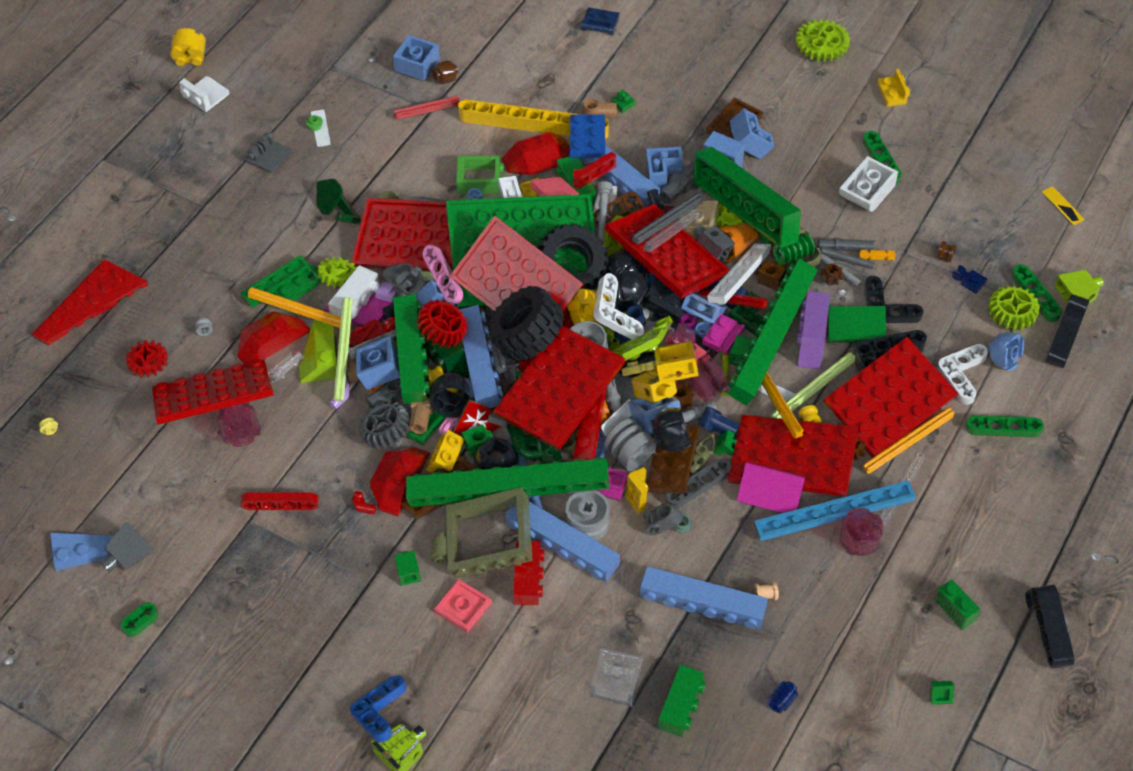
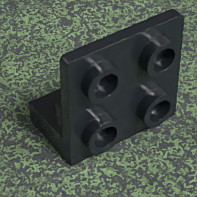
M655 276L647 292L646 299L641 306L662 318L670 315L673 323L681 319L684 313L681 307L686 297L679 298Z

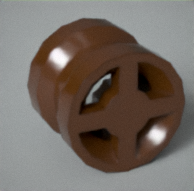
M942 241L936 258H944L947 262L951 263L957 245H948L947 242Z

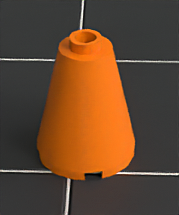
M748 223L718 227L735 242L725 263L735 260L759 238V232Z

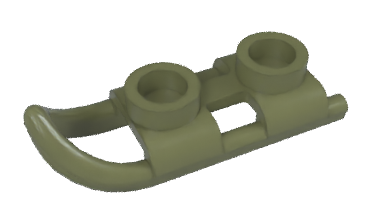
M714 434L708 435L696 445L690 477L699 472L713 455L716 447ZM710 439L713 442L711 451L703 445ZM701 458L703 461L699 465L696 462Z

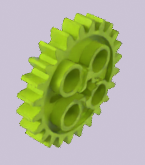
M814 19L813 23L807 21V25L802 24V28H799L796 34L797 49H800V53L805 52L804 57L810 55V60L817 58V62L820 59L826 62V59H829L832 62L833 58L838 60L839 56L843 57L844 53H847L850 45L849 32H845L846 28H841V24L835 25V21L829 23V19L826 22H823L822 19H820V22Z

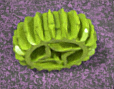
M1013 284L1011 288L1007 285L1004 289L999 287L997 291H994L988 302L989 317L993 318V322H999V327L1005 326L1006 330L1012 328L1015 331L1018 328L1022 331L1024 327L1028 329L1030 325L1035 323L1039 315L1040 305L1038 304V299L1034 298V293L1029 294L1028 289L1023 290L1022 286L1016 288Z

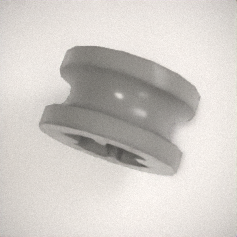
M202 318L195 322L198 335L207 336L213 332L210 319Z

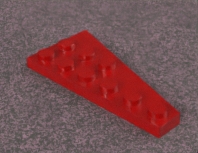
M104 259L32 333L33 338L48 346L67 335L70 329L75 326H82L85 320L90 317H97L118 304L120 299L133 295L134 291L138 288H145L148 286V283L141 277Z

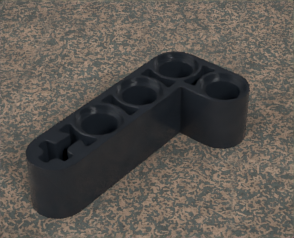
M1071 294L1045 362L1061 368L1065 367L1088 307L1089 299Z
M913 330L858 342L854 352L856 358L855 365L858 372H861L906 337L922 353L927 335L921 330Z
M1052 584L1031 588L1026 592L1025 600L1029 610L1035 609L1049 666L1054 669L1074 665V653L1056 586Z

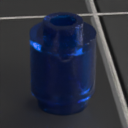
M782 681L770 695L769 707L779 714L787 711L799 695L796 685L790 681Z

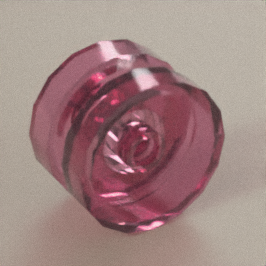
M706 353L697 359L699 376L690 377L687 380L696 394L705 403H709L716 398V392L721 394L730 387L719 365Z

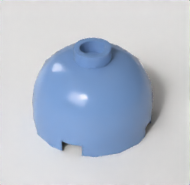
M1014 332L1000 333L989 343V355L996 366L1008 371H1012L1018 366L1019 363L1016 360L1018 357L1022 358L1024 351V339L1020 337V334Z

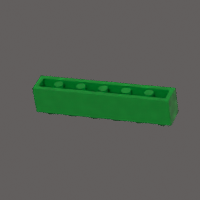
M416 294L393 297L401 393L404 403L428 401L427 393H430L429 381H426V376H429L428 366L424 365V360H427L426 348L423 349V344H426L425 335H421V330L418 329L419 324L416 323L422 303L417 300Z

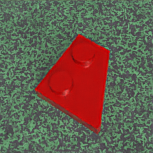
M373 319L367 322L365 326L354 329V332L350 333L349 347L356 346L386 333L383 329V324Z

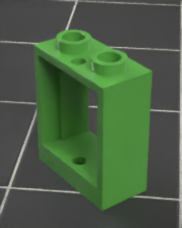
M458 156L457 194H468V191L473 188L481 190L482 194H500L497 181L498 178H503V176H500V173H504V164L500 163V156ZM495 170V179H465V171Z

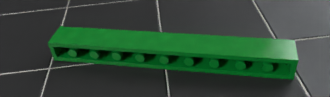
M800 258L795 264H790L786 271L789 274L783 277L780 282L782 287H779L774 294L776 299H773L768 306L770 311H766L761 319L763 324H760L755 331L757 336L753 337L748 344L750 350L747 349L741 358L744 360L743 363L740 362L735 370L737 375L733 376L728 383L730 389L727 395L745 406L755 397L818 269Z
M597 457L584 461L576 459L572 462L555 461L551 464L534 463L530 466L514 465L508 468L493 467L492 469H473L472 471L465 472L456 470L452 473L435 472L432 475L415 474L406 477V499L410 507L458 503L522 487L528 497L610 489L609 466L607 458Z

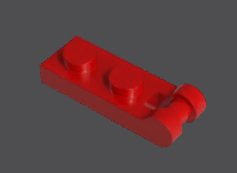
M611 151L593 163L588 164L585 168L574 170L573 186L576 189H581L616 167V154Z

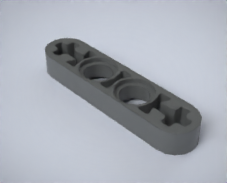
M725 459L716 460L689 477L687 486L692 485L696 490L694 492L686 490V493L681 495L680 493H667L666 503L678 509L728 477L731 470L730 462ZM707 475L710 476L712 480L710 482H704L701 480V477ZM673 496L674 498H677V497H679V498H678V501H677V500H675V499L671 500V497Z

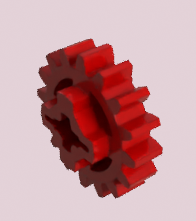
M144 340V344L137 342V347L131 346L132 352L126 353L127 358L125 360L129 371H132L133 375L139 374L140 378L143 375L150 378L152 373L156 376V371H163L162 366H167L166 360H168L166 349L162 347L160 342L155 344L154 340L150 343Z

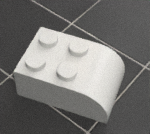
M867 156L839 188V195L873 212L895 187L898 171Z

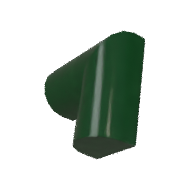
M752 291L747 295L760 298ZM736 305L728 314L729 318L737 321V324L745 325L744 328L754 336H757L755 334L757 327L763 324L761 321L762 316L757 314L760 308Z

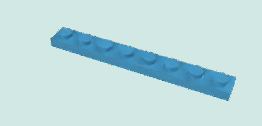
M908 480L755 520L754 525L760 541L912 502L915 501L916 495Z

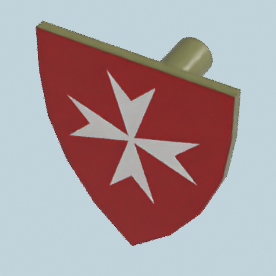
M469 400L453 433L462 435V432L482 424L486 430L491 432L501 427L500 425L488 422L489 415L493 412L491 409L481 403Z

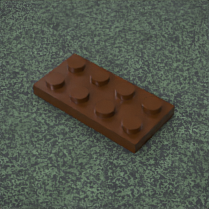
M686 426L691 447L681 452H667L659 449L658 446L656 447L646 483L648 487L647 493H686L700 432L698 426Z

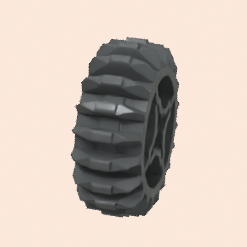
M383 401L381 405L376 404L375 408H370L368 413H364L365 417L360 419L361 424L358 425L363 441L372 449L377 448L380 450L382 447L387 449L390 445L394 447V443H400L401 438H406L405 433L410 431L411 419L405 407L398 402L393 403L389 401L385 403Z

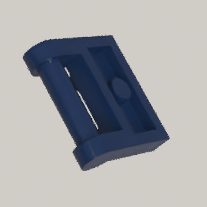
M588 7L584 20H582L581 30L586 31L588 29L614 35L620 13Z

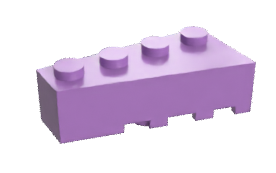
M808 291L807 298H804L802 301L801 321L798 331L802 333H798L797 344H800L798 367L820 369L830 294Z

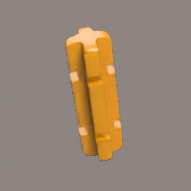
M860 250L859 258L866 260H895V251Z

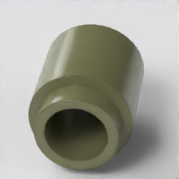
M437 533L432 539L430 558L439 565L448 562L446 533Z

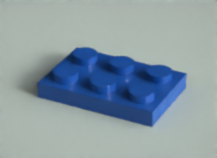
M605 114L570 115V158H600L605 155Z

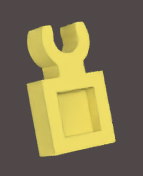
M638 360L628 362L627 366L622 368L623 376L654 370L657 368L656 360L646 363H638Z

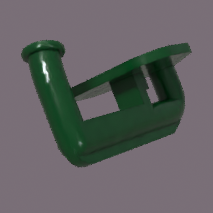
M326 179L317 182L316 205L322 214L330 215L336 205H338L344 214L340 211L337 212L335 215L336 222L341 221L352 224H359L361 222V218L344 198L342 186L336 179Z
M508 424L506 428L514 450L523 458L531 459L532 462L541 459V441L530 434L523 436L521 429Z

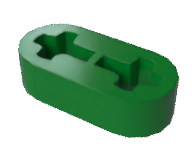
M150 602L143 603L126 616L121 622L124 634L128 637H135L158 618L156 606ZM145 611H148V612H151L152 614H151V615H148V614H145L144 612H145ZM128 625H135L133 629L131 627L128 628Z

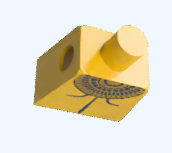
M657 368L631 379L635 397L650 402L671 398L677 392L675 381L660 383Z

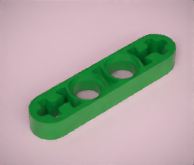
M867 131L863 137V145L872 159L880 163L888 162L890 164L888 167L898 171L896 184H898L901 178L900 169L879 134L875 131ZM878 149L881 150L883 153L878 154L875 153L874 150Z
M1016 265L1012 272L1013 280L1019 287L1022 286L1023 290L1028 289L1029 294L1034 293V298L1044 297L1047 300L1046 302L1038 300L1040 305L1039 312L1049 322L1058 321L1062 313L1059 304L1026 265ZM1027 284H1033L1036 288L1030 289L1027 287Z
M975 415L969 417L966 423L968 433L980 436L1038 437L1044 428L1043 422L1035 417ZM997 423L1000 428L993 429L990 424ZM1017 424L1020 429L1013 430L1009 425Z

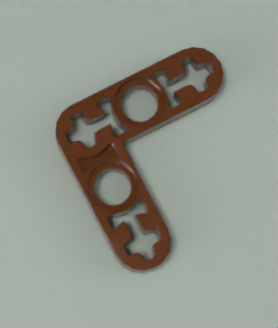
M627 192L608 203L606 224L611 222L616 215L622 216L627 212L631 214L645 208L639 196L635 192ZM628 196L630 198H635L633 202L635 207L637 205L640 206L636 208L633 212L631 211V209H633L632 203L626 202L628 200ZM616 204L620 207L618 214L611 212L610 208L612 205ZM600 208L593 213L594 225L597 227L599 221H596Z

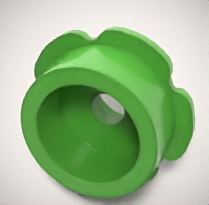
M312 115L306 120V125H308L310 130L318 131L322 127L323 119L320 116Z

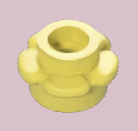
M46 418L40 422L39 431L42 434L52 435L57 431L58 422L54 421L53 418Z

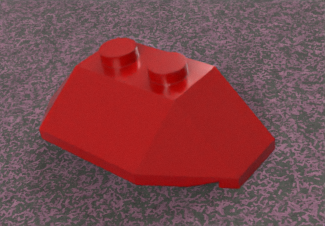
M546 132L517 141L501 158V161L507 173L514 172L523 175H533L557 167V160L569 157L570 146L565 138L551 132Z
M273 311L242 329L237 357L243 364L249 363L254 359H266L310 333V328L299 317Z
M413 446L385 452L369 482L380 511L399 517L403 509L401 504L406 500V477L421 474L430 456V452Z

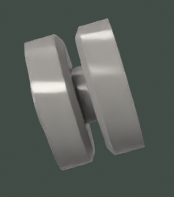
M598 491L575 492L569 497L566 503L567 524L594 540L600 539L607 533L610 504L603 494Z

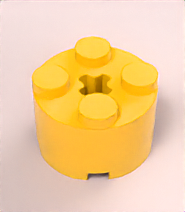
M183 28L177 30L176 34L172 35L170 49L172 59L175 60L178 66H184L185 64L201 65L204 59L206 38L201 33L200 35L195 33L193 29Z
M580 289L569 303L567 309L570 311L574 325L582 321H592L602 327L605 326L594 317L597 290ZM603 294L605 301L609 302L608 297Z

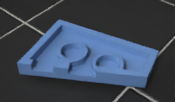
M50 533L56 571L105 560L109 557L105 552V547L114 536Z

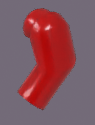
M355 491L351 501L356 511L375 515L376 505L367 504L363 498L364 494L361 491Z

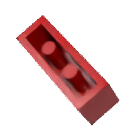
M516 541V548H519V541ZM531 541L532 561L521 563L522 565H515L514 605H539V598H543V585H540V579H544V567H540V562L545 559V549H541V541Z

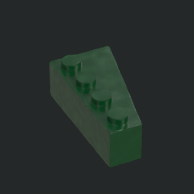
M425 335L426 344H423V349L426 348L427 355L436 366H441L443 374L450 371L465 378L470 377L466 354L460 344L448 348L444 345L440 348L439 344L433 345V341L427 340Z

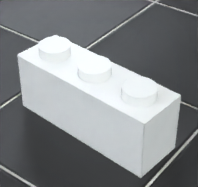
M359 265L328 303L330 313L341 316L343 298L347 297L353 299L351 320L355 318L359 310L368 303L371 295L379 288L378 274Z

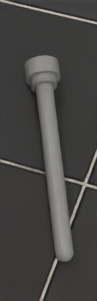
M610 182L598 183V192L601 198L597 239L601 238L603 242L605 238L604 228L606 225L608 196L612 193V184Z

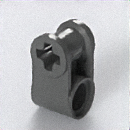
M666 502L644 511L643 518L646 520L645 533L648 535H658L667 529L679 525L683 519L682 512Z

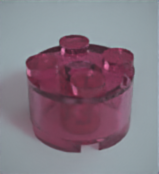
M249 402L219 409L220 413L218 414L217 422L222 439L226 444L228 442L234 447L246 446L254 442V438L257 435H260L261 427L254 407Z
M866 508L851 510L844 518L840 531V542L846 549V552L849 555L859 556L876 552L884 529L882 519Z

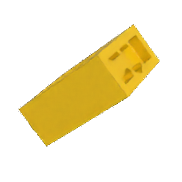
M692 341L654 349L660 383L699 376Z

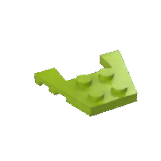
M670 315L654 322L655 328L643 333L636 340H630L622 345L617 341L609 345L608 349L625 358V361L629 359L631 361L640 357V353L646 350L650 352L658 347L657 345L661 343L673 321Z

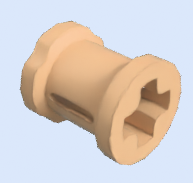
M776 581L767 585L755 584V595L778 600L779 593Z

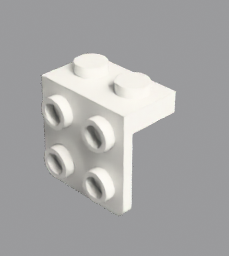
M204 77L195 85L186 79L179 82L180 92L183 97L205 112L229 95L227 88L210 77Z

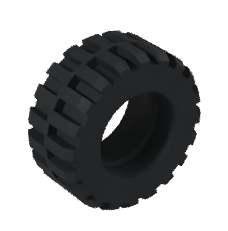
M572 223L570 227H568V224H562L560 228H553L550 233L544 236L538 249L555 262V253L559 249L572 248L579 251L586 259L587 270L584 273L572 275L584 284L581 289H595L599 280L604 276L608 264V257H606L608 252L606 247H602L603 240L601 238L597 239V233L594 231L589 232L587 230L588 227L582 226L580 228L578 224Z
M527 286V288H520L517 292L511 293L508 298L502 301L503 303L500 306L498 305L495 309L496 312L491 316L488 330L491 341L508 358L519 361L528 360L529 357H535L539 352L546 350V347L554 342L553 339L558 336L559 329L563 325L561 306L545 289L538 286Z

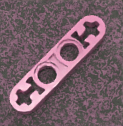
M427 245L423 250V258L445 300L453 304L460 303L463 298V291L459 283L450 277L452 270L441 249L433 245ZM441 263V270L437 272V266ZM446 277H449V282L445 286L444 280Z

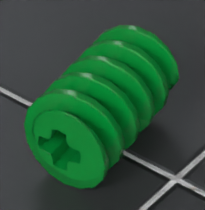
M801 233L799 234V241L783 248L774 244L773 256L779 265H783L797 258L813 254L815 245L808 234Z

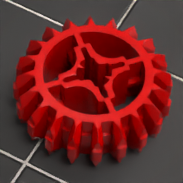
M439 299L431 300L423 305L418 313L416 322L419 324L418 329L422 330L421 335H426L427 340L433 341V345L437 343L440 348L444 345L446 348L454 347L467 334V318L463 316V311L458 310V306H452V302L448 304L445 299L443 301Z

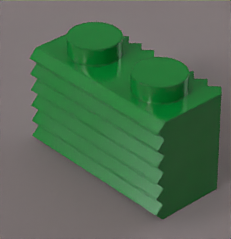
M953 579L939 587L935 602L952 618V621L957 624V627H960V630H964L977 620L981 609Z

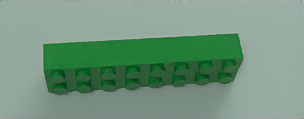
M714 147L695 152V185L778 247L783 248L799 241L801 210Z

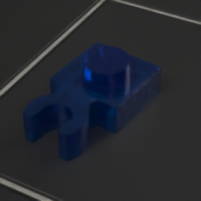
M961 265L957 269L959 273L954 271L952 274L953 279L961 280V285L975 294L983 288L988 279L974 270L967 272L966 268Z

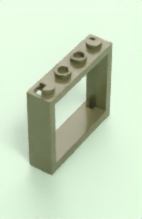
M522 487L446 505L448 570L455 578H466L468 575L484 574L490 570H501L507 566L522 565L521 563L532 561L529 497ZM517 507L519 548L459 561L458 520Z

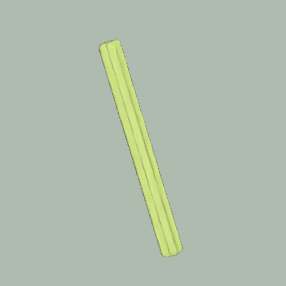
M347 297L343 298L333 398L335 401H343L345 393L353 299Z
M848 352L786 401L791 411L795 410L854 363L855 355ZM777 409L772 412L771 418L782 419Z

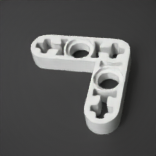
M608 273L598 283L594 317L599 323L632 340H636L644 333L643 325L639 321L614 309L618 281L613 274ZM603 294L608 297L609 302L605 301ZM616 318L621 321L622 326L617 323Z
M976 344L943 357L939 360L937 366L938 372L958 393L956 398L965 405L974 402L976 390L962 371L986 360L988 349L982 344ZM958 358H966L968 362L961 363L958 361ZM959 378L962 382L956 384L951 379Z

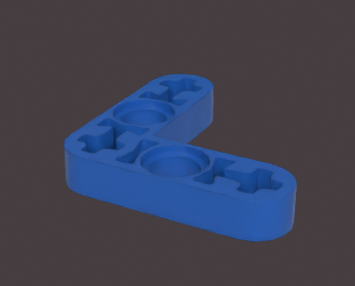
M396 675L387 679L354 702L350 707L354 720L376 742H385L392 736V730L388 722L378 711L406 691L407 686L401 676ZM383 696L381 699L374 701L377 697ZM375 718L373 722L367 724L369 720Z

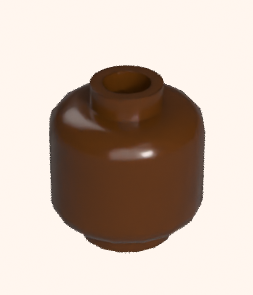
M449 60L436 63L434 69H432L434 80L440 84L455 81L456 74H458L457 66Z

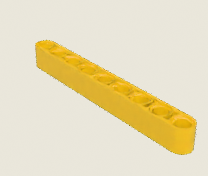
M462 100L458 104L459 119L465 123L540 133L551 132L563 136H570V115H582L475 100ZM605 118V139H607L609 136V121Z

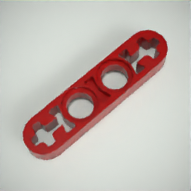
M248 492L241 495L240 506L245 510H315L318 508L319 496L310 492Z

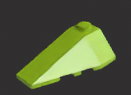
M313 320L299 365L301 383L335 379L337 356L333 325Z

